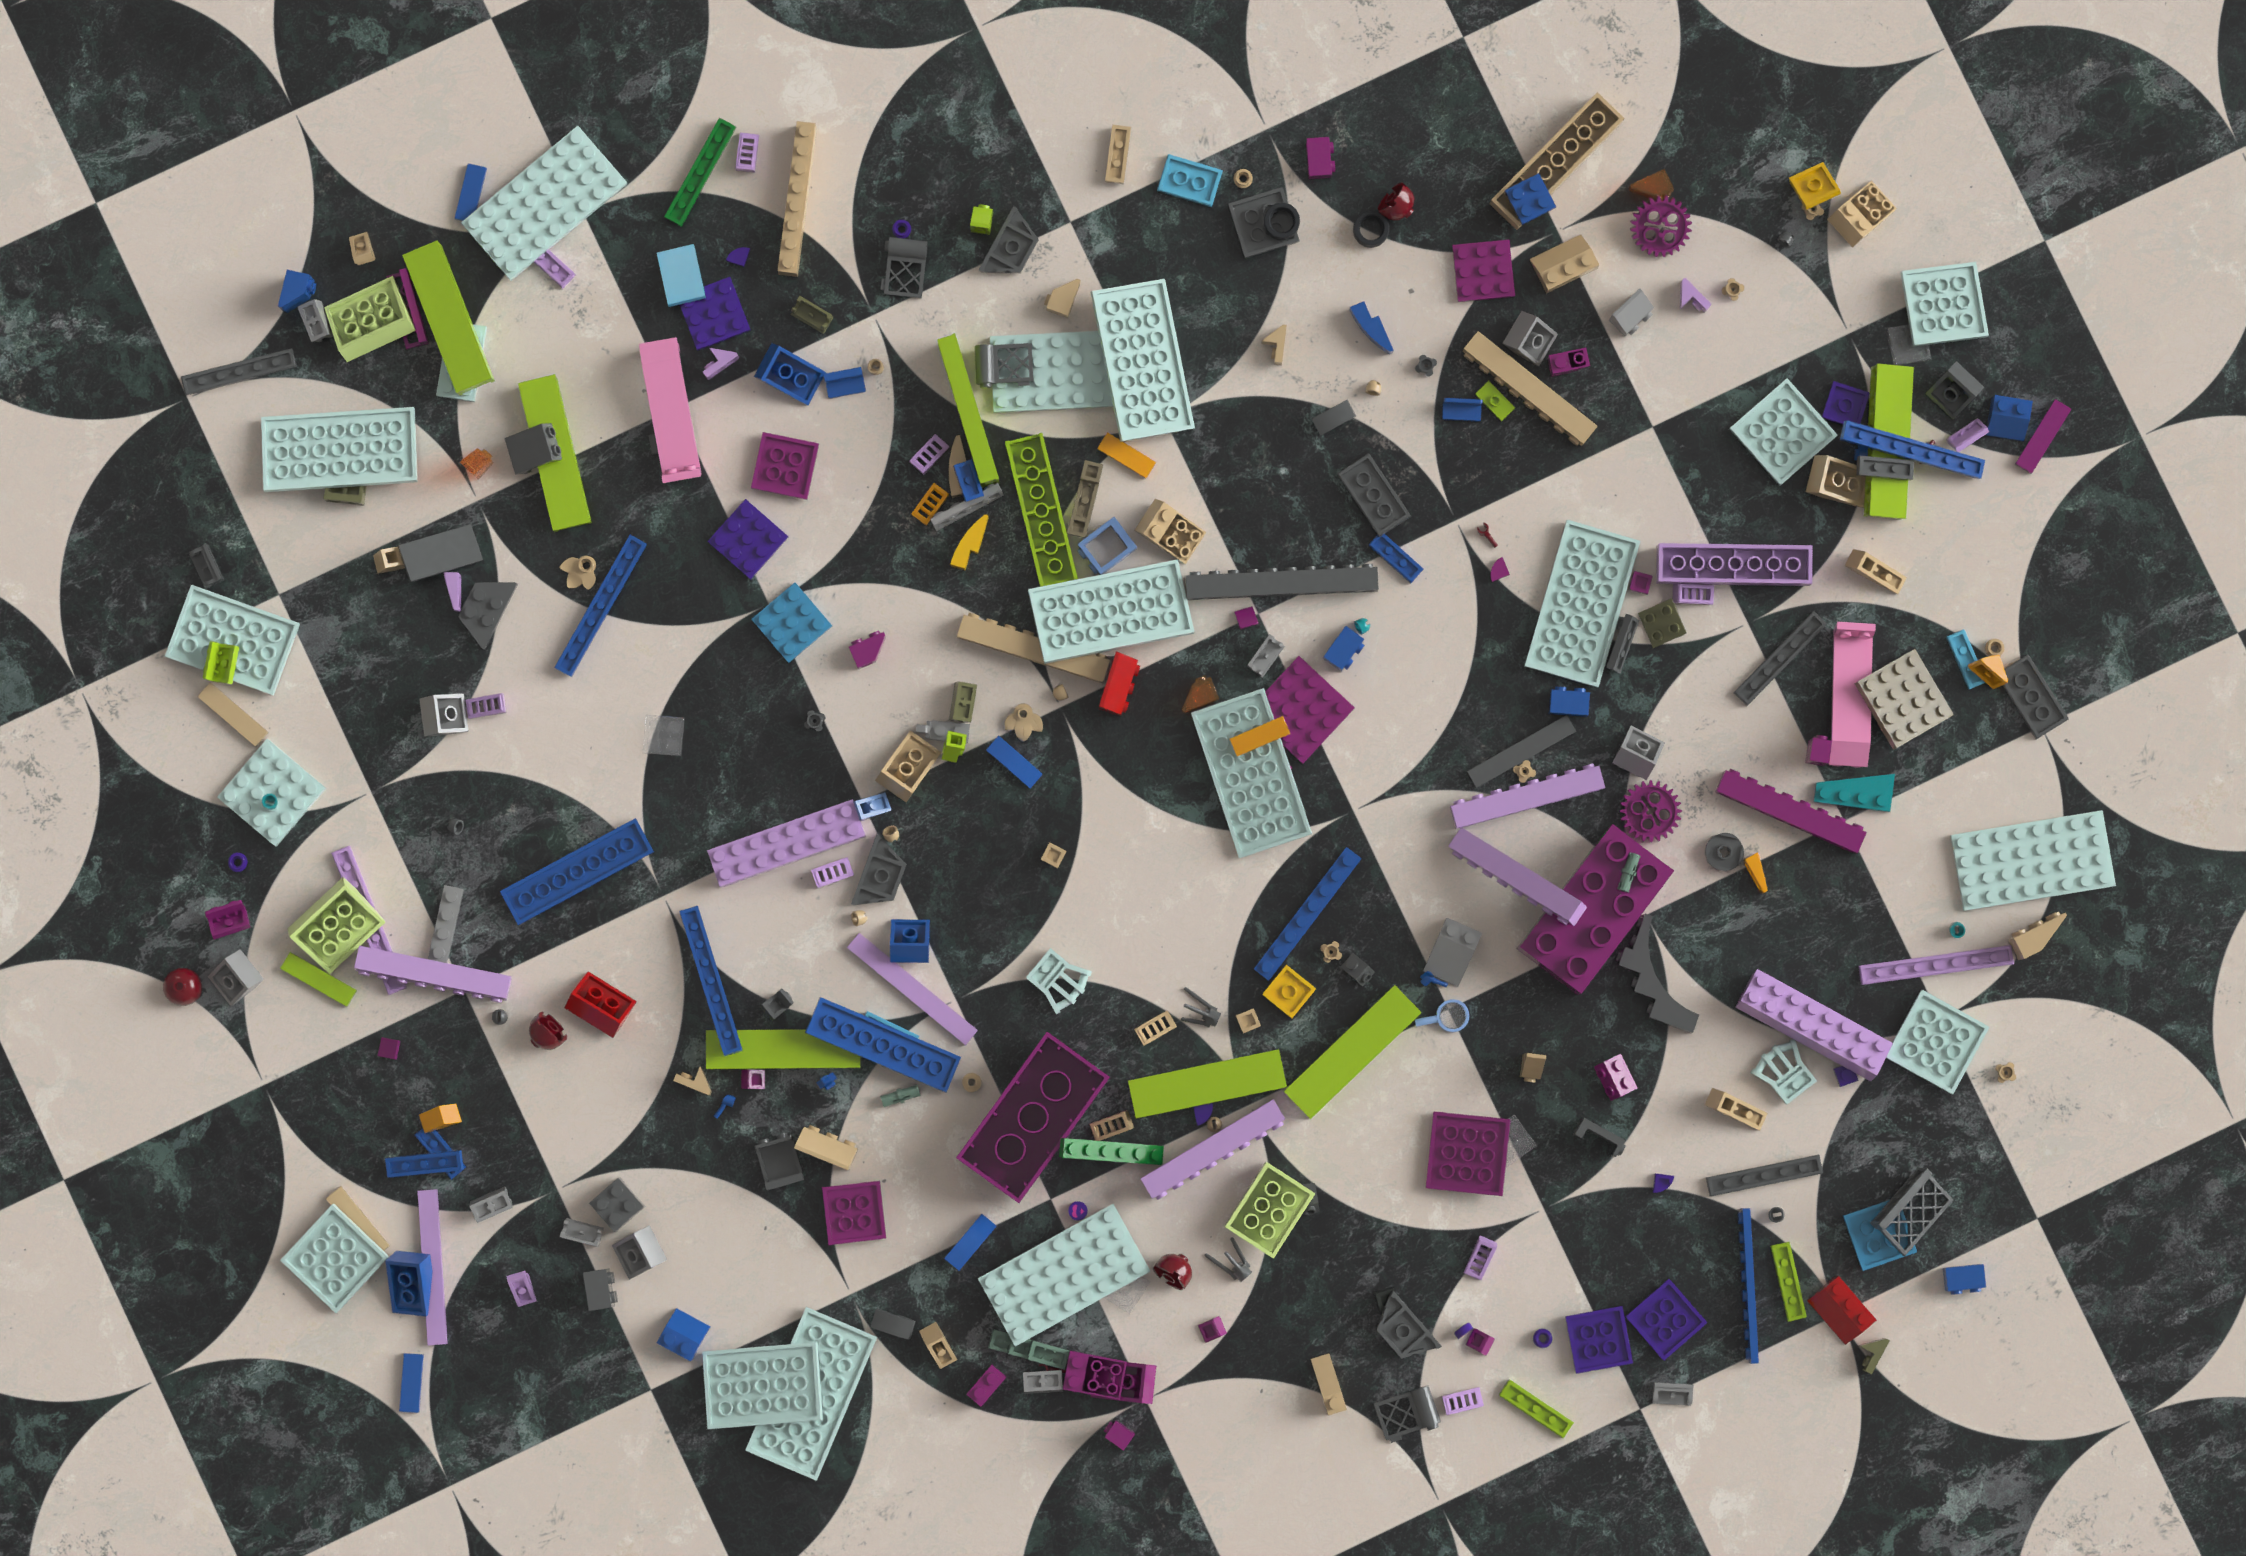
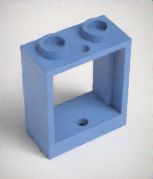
M1113 517L1079 542L1077 552L1083 559L1087 558L1091 564L1088 566L1095 575L1097 573L1102 575L1137 550V546L1117 519ZM1111 527L1127 549L1101 568L1085 545Z

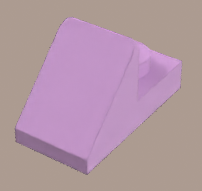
M1684 278L1680 283V309L1692 300L1693 306L1698 311L1702 310L1705 313L1712 304Z
M710 348L718 361L708 363L704 367L703 373L710 380L738 360L739 356L736 352Z
M522 1271L506 1276L518 1307L537 1301L528 1273Z

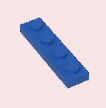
M461 1150L385 1158L387 1178L464 1169Z

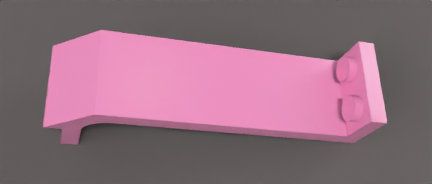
M677 337L639 344L641 363L661 464L662 481L667 483L701 477L702 473Z
M1837 622L1834 628L1832 745L1829 765L1868 767L1871 744V711L1854 683L1872 674V647L1876 624Z

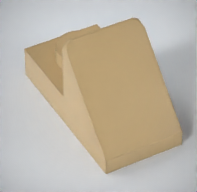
M367 232L349 237L355 264L362 265L375 260Z
M1287 325L1280 326L1261 342V344L1276 346V348H1272L1271 359H1275L1274 365H1282Z
M702 1067L699 1068L695 1080H691L693 1076L684 1072L681 1075H675L673 1081L711 1095L712 1091Z

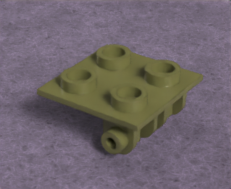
M1672 598L1638 613L1653 648L1687 633Z

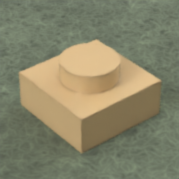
M1049 842L1041 860L1058 868L1067 851Z
M1254 1008L1236 1015L1243 1033L1261 1026Z

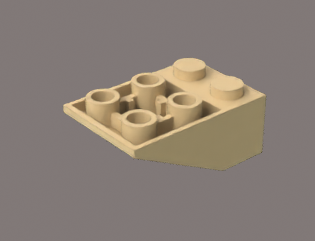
M1870 181L1839 207L1827 220L1853 248L1897 208L1873 181Z
M1154 499L1134 530L1184 564L1187 563L1206 534L1200 527L1158 499Z
M2055 912L2045 917L2047 920L2045 922L2042 920L2036 921L2028 925L2030 929L2025 930L2024 928L2012 933V938L2008 939L2017 959L2022 960L2042 951L2067 914Z

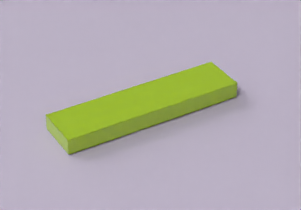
M291 952L280 968L348 1007L357 992L356 989Z
M1790 1242L1771 1245L1770 1248L1787 1321L1806 1318L1807 1315Z
M1510 1379L1499 1393L1500 1397L1561 1438L1565 1437L1574 1423Z

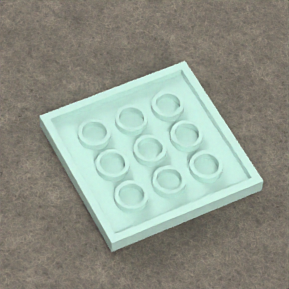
M1976 262L1905 270L1900 273L1913 347L1989 336Z
M1788 378L1729 428L1779 486L1838 436Z
M266 739L217 798L277 847L326 788L269 739ZM274 794L277 797L278 804L275 809L267 810L263 807L262 798L264 795ZM265 802L266 804L274 805V803Z
M1921 990L1892 1042L1893 1045L1886 1058L1948 1093L1954 1094L1989 1026Z
M332 1204L280 1261L335 1313H338L389 1256L335 1204Z

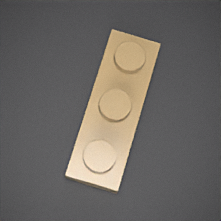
M1112 124L1105 182L1124 184L1131 127Z

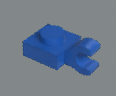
M832 1072L829 1075L825 1074L822 1076L821 1080L816 1083L820 1089L825 1088L829 1090L836 1085L834 1081L837 1080V1077Z

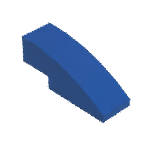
M1364 301L1351 306L1349 310L1362 332L1381 350L1389 355L1392 354L1394 350L1380 317L1371 318Z
M999 735L986 749L991 756L1030 789L1043 775Z
M981 1214L944 1259L960 1271L996 1228V1225Z

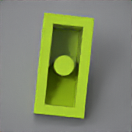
M979 204L978 207L973 208L970 223L971 232L990 235L993 209H989L990 206Z

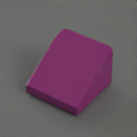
M1253 606L1234 612L1240 630L1258 625Z
M381 1037L378 1056L397 1060L401 1041Z
M742 1070L741 1088L765 1089V1070Z
M1220 1316L1198 1325L1205 1343L1227 1334Z
M1474 1328L1466 1345L1486 1356L1495 1338Z

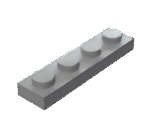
M990 484L983 490L984 496L967 502L954 503L950 509L936 513L930 519L935 530L938 531L1004 496L999 484Z
M444 885L429 951V960L448 963L464 889Z

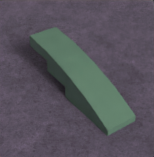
M995 1329L992 1330L988 1344L990 1349L1064 1370L1070 1352L1069 1350L1031 1339L1014 1346L1008 1333Z

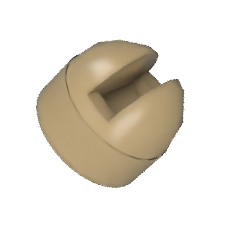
M879 359L869 361L867 366L869 372L874 375H879L883 372L884 365ZM875 365L879 367V369L876 370L873 368V366Z
M1371 380L1368 382L1365 392L1369 395L1379 396L1381 384L1376 382V380Z
M1063 684L1054 688L1053 696L1055 699L1065 700L1069 698Z
M888 826L883 830V836L888 842L892 843L894 840H898L899 831L896 826Z
M862 910L853 911L851 913L853 924L855 926L865 924L867 917L864 915L866 913Z
M1211 1117L1207 1121V1128L1211 1132H1218L1222 1127V1122L1217 1117ZM1212 1120L1216 1121L1217 1129L1213 1130Z

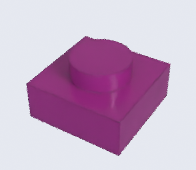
M1634 571L1629 590L1648 595L1653 576Z

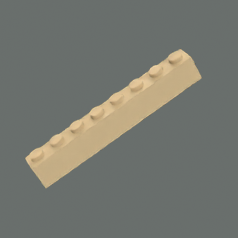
M801 121L796 123L778 263L779 275L798 277L817 131L816 123Z
M1479 331L1463 349L1464 357L1472 363L1474 361L1478 363L1481 371L1485 374L1490 373L1495 377L1494 381L1500 386H1507L1510 389V394L1516 398H1522L1525 401L1524 404L1529 409H1536L1544 421H1551L1554 424V428L1561 434L1564 432L1570 436L1568 439L1576 446L1578 444L1583 446L1597 428L1595 423Z
M968 613V616L963 615L957 633V638L1102 684L1104 683L1110 660L1107 659L1106 655L1096 653V656L1091 654L1044 664L1039 638L1034 637L1033 632L1023 630V633L1015 631L1016 627L1007 624L1004 627L999 626L997 621L988 618L986 621L979 619L980 616L973 613Z

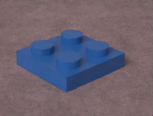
M1539 173L1504 191L1521 225L1556 208Z

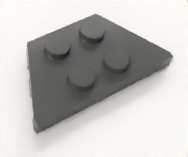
M1015 206L1011 209L979 268L980 272L1021 274L1038 243V237Z
M480 582L474 584L458 617L482 649L486 650L518 586L517 583Z
M877 834L852 900V905L894 901L907 864Z
M1391 1291L1375 1329L1402 1359L1413 1354L1424 1353L1427 1350L1441 1348L1442 1346L1400 1297L1394 1291Z

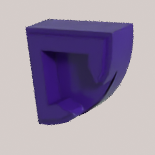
M741 247L733 250L726 258V261L745 267L750 248Z
M1212 1103L1193 1107L1197 1126L1205 1123L1211 1116Z
M1655 1173L1652 1193L1666 1190L1672 1184L1674 1176Z

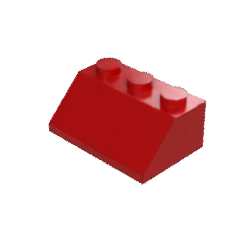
M1116 651L1100 701L1099 710L1121 716L1122 712L1126 713L1129 705L1126 699L1128 694L1132 695L1135 686L1132 683L1133 676H1138L1140 665H1137V659Z
M587 972L570 994L564 1008L614 1038L637 1001L592 973Z
M1839 1276L1833 1277L1807 1300L1845 1345L1877 1321Z

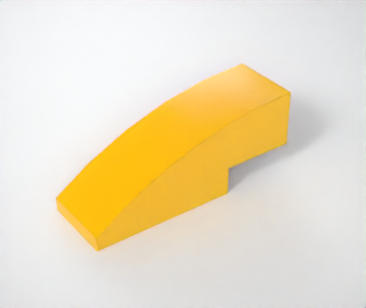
M983 515L961 539L950 563L952 567L966 570L970 553H979L989 519L988 515Z

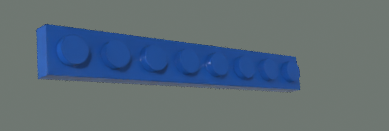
M1844 421L1840 437L1842 441L1972 478L1982 479L1985 460L1854 422Z
M629 535L554 668L570 677L573 676L646 548L647 544Z
M1346 847L1256 965L1254 968L1256 972L1268 981L1271 979L1362 858Z
M694 906L681 910L679 912L724 1057L743 1051L699 908Z
M1740 1208L1741 1212L1737 1214L1738 1224H1741L1742 1232H1739V1243H1742L1743 1251H1740V1263L1744 1264V1270L1741 1271V1282H1745V1290H1742V1301H1746V1309H1743V1320L1747 1321V1329H1744V1339L1748 1340V1348H1745V1358L1749 1360L1750 1364L1759 1363L1751 1211L1750 1208Z

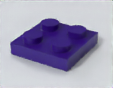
M1833 381L1822 418L1843 425L1844 421L1860 424L1870 393Z

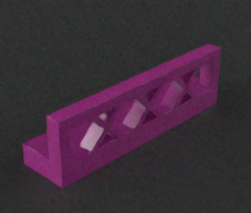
M400 269L399 273L386 276V278L393 276L395 279L401 277L403 286L400 292L407 297V308H410L409 313L412 315L416 329L414 332L417 333L419 342L409 344L407 338L409 334L403 336L406 349L429 344L408 269Z

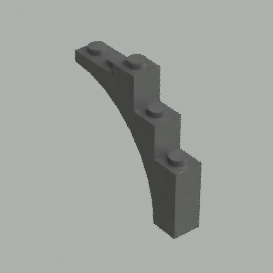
M1645 913L1643 917L1638 918L1636 927L1639 929L1636 935H1632L1629 943L1632 948L1624 947L1623 950L1618 951L1616 961H1618L1617 966L1638 973V977L1634 976L1631 987H1634L1632 992L1654 999L1653 1003L1649 1002L1646 1013H1649L1648 1018L1688 1033H1693L1699 1014L1686 1009L1675 1001L1663 988L1655 975L1648 947L1649 929L1653 916Z

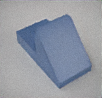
M886 793L853 802L859 820L862 821L891 811Z

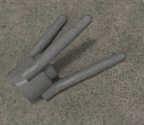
M1185 987L1184 990L1208 1009L1204 1012L1184 1004L1185 1008L1203 1015L1202 1019L1205 1021L1182 1017L1181 1021L1204 1025L1208 1028L1210 1025L1215 1027L1221 1015L1217 1011L1218 1008L1210 1005Z
M1233 1237L1230 1240L1242 1263H1237L1228 1252L1224 1253L1234 1265L1233 1271L1209 1254H1205L1206 1258L1231 1275L1234 1280L1238 1279L1242 1282L1252 1273L1249 1269L1250 1264L1246 1261Z

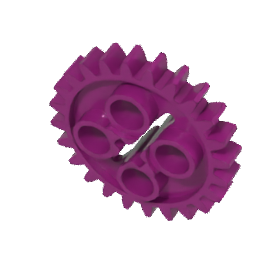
M1657 195L1655 201L1649 197L1650 203L1648 204L1643 200L1644 207L1637 206L1639 213H1632L1636 220H1630L1635 225L1630 228V231L1636 232L1631 237L1633 239L1638 238L1635 244L1637 246L1642 244L1641 251L1647 248L1648 255L1654 251L1655 257L1658 256L1659 252L1665 257L1667 251L1670 255H1673L1672 250L1674 248L1679 252L1678 245L1685 246L1683 239L1689 240L1690 238L1686 233L1692 232L1687 227L1692 222L1686 220L1691 215L1689 213L1684 214L1687 208H1680L1682 205L1680 201L1675 204L1674 197L1668 201L1667 195L1664 196L1663 200ZM1652 211H1657V218L1654 220L1649 219V214ZM1670 214L1677 215L1674 222L1667 221ZM1648 222L1651 224L1660 225L1661 222H1663L1665 226L1678 227V229L1673 230L1667 227H1662L1661 230H1659L1657 226H1645L1644 224ZM1648 230L1655 231L1652 238L1645 237ZM1666 233H1673L1672 240H1664Z
M1649 780L1647 786L1642 781L1641 787L1635 784V791L1628 789L1630 796L1624 795L1623 798L1627 801L1620 803V805L1625 807V809L1619 811V813L1625 814L1620 820H1626L1627 822L1623 827H1630L1631 829L1628 834L1635 832V839L1642 836V842L1645 841L1646 837L1649 838L1650 843H1652L1653 837L1658 842L1661 835L1665 839L1668 838L1666 832L1673 834L1674 832L1671 827L1677 828L1678 824L1675 823V820H1681L1677 816L1678 813L1682 812V810L1677 809L1681 802H1675L1678 795L1672 796L1673 789L1667 791V784L1660 787V781L1653 785L1652 780ZM1651 793L1659 796L1658 803H1652L1649 800ZM1642 796L1645 797L1649 808L1655 809L1653 814L1659 821L1660 826L1656 825V822L1651 814L1647 815L1646 812L1648 811V808L1642 801ZM1634 803H1640L1642 805L1643 809L1641 813L1634 812ZM1660 810L1668 812L1669 817L1667 820H1662L1659 817ZM1645 819L1652 822V828L1649 830L1645 829L1642 825Z

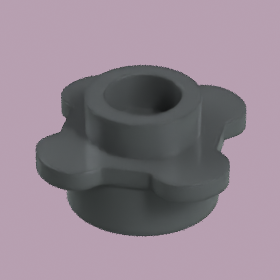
M1421 355L1419 357V364L1415 367L1416 372L1425 373L1428 377L1432 376L1433 368L1437 365L1436 359Z
M813 710L808 711L807 721L804 723L805 728H813L817 732L823 729L822 723L826 719L823 713H815Z

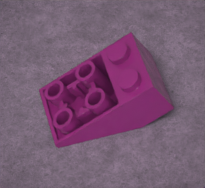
M1070 1350L1063 1389L1120 1400L1127 1362Z

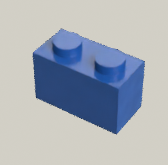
M1345 626L1323 659L1341 672L1344 668L1348 670L1353 663L1352 656L1355 653L1359 654L1365 646L1362 644L1364 638Z
M1555 687V690L1550 691L1549 714L1587 717L1589 714L1590 692H1585L1586 689L1574 688V691H1566V687Z
M1984 1264L1943 1268L1945 1291H1950L1951 1295L1962 1294V1290L1970 1289V1293L1982 1292L1981 1288H1986Z

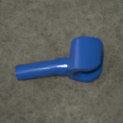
M1426 971L1420 976L1422 978L1420 982L1424 986L1431 982L1443 987L1448 985V983L1434 978L1430 971Z
M726 1095L714 1117L718 1119L726 1105L732 1107L736 1098Z

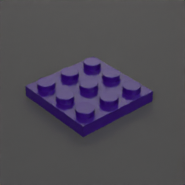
M731 277L704 286L706 298L680 304L697 351L751 331Z
M745 499L708 540V543L751 580L789 536Z
M1667 1279L1625 1316L1663 1361L1707 1324L1706 1320L1670 1279Z
M1623 1306L1565 1316L1576 1374L1633 1363Z

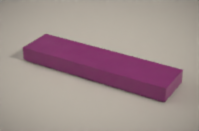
M2056 399L2053 401L2015 465L2030 474L2033 473L2070 413L2071 408Z

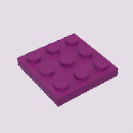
M1509 240L1452 245L1458 302L1515 297Z
M763 432L751 489L808 500L819 443Z
M880 1181L822 1187L829 1245L886 1239Z

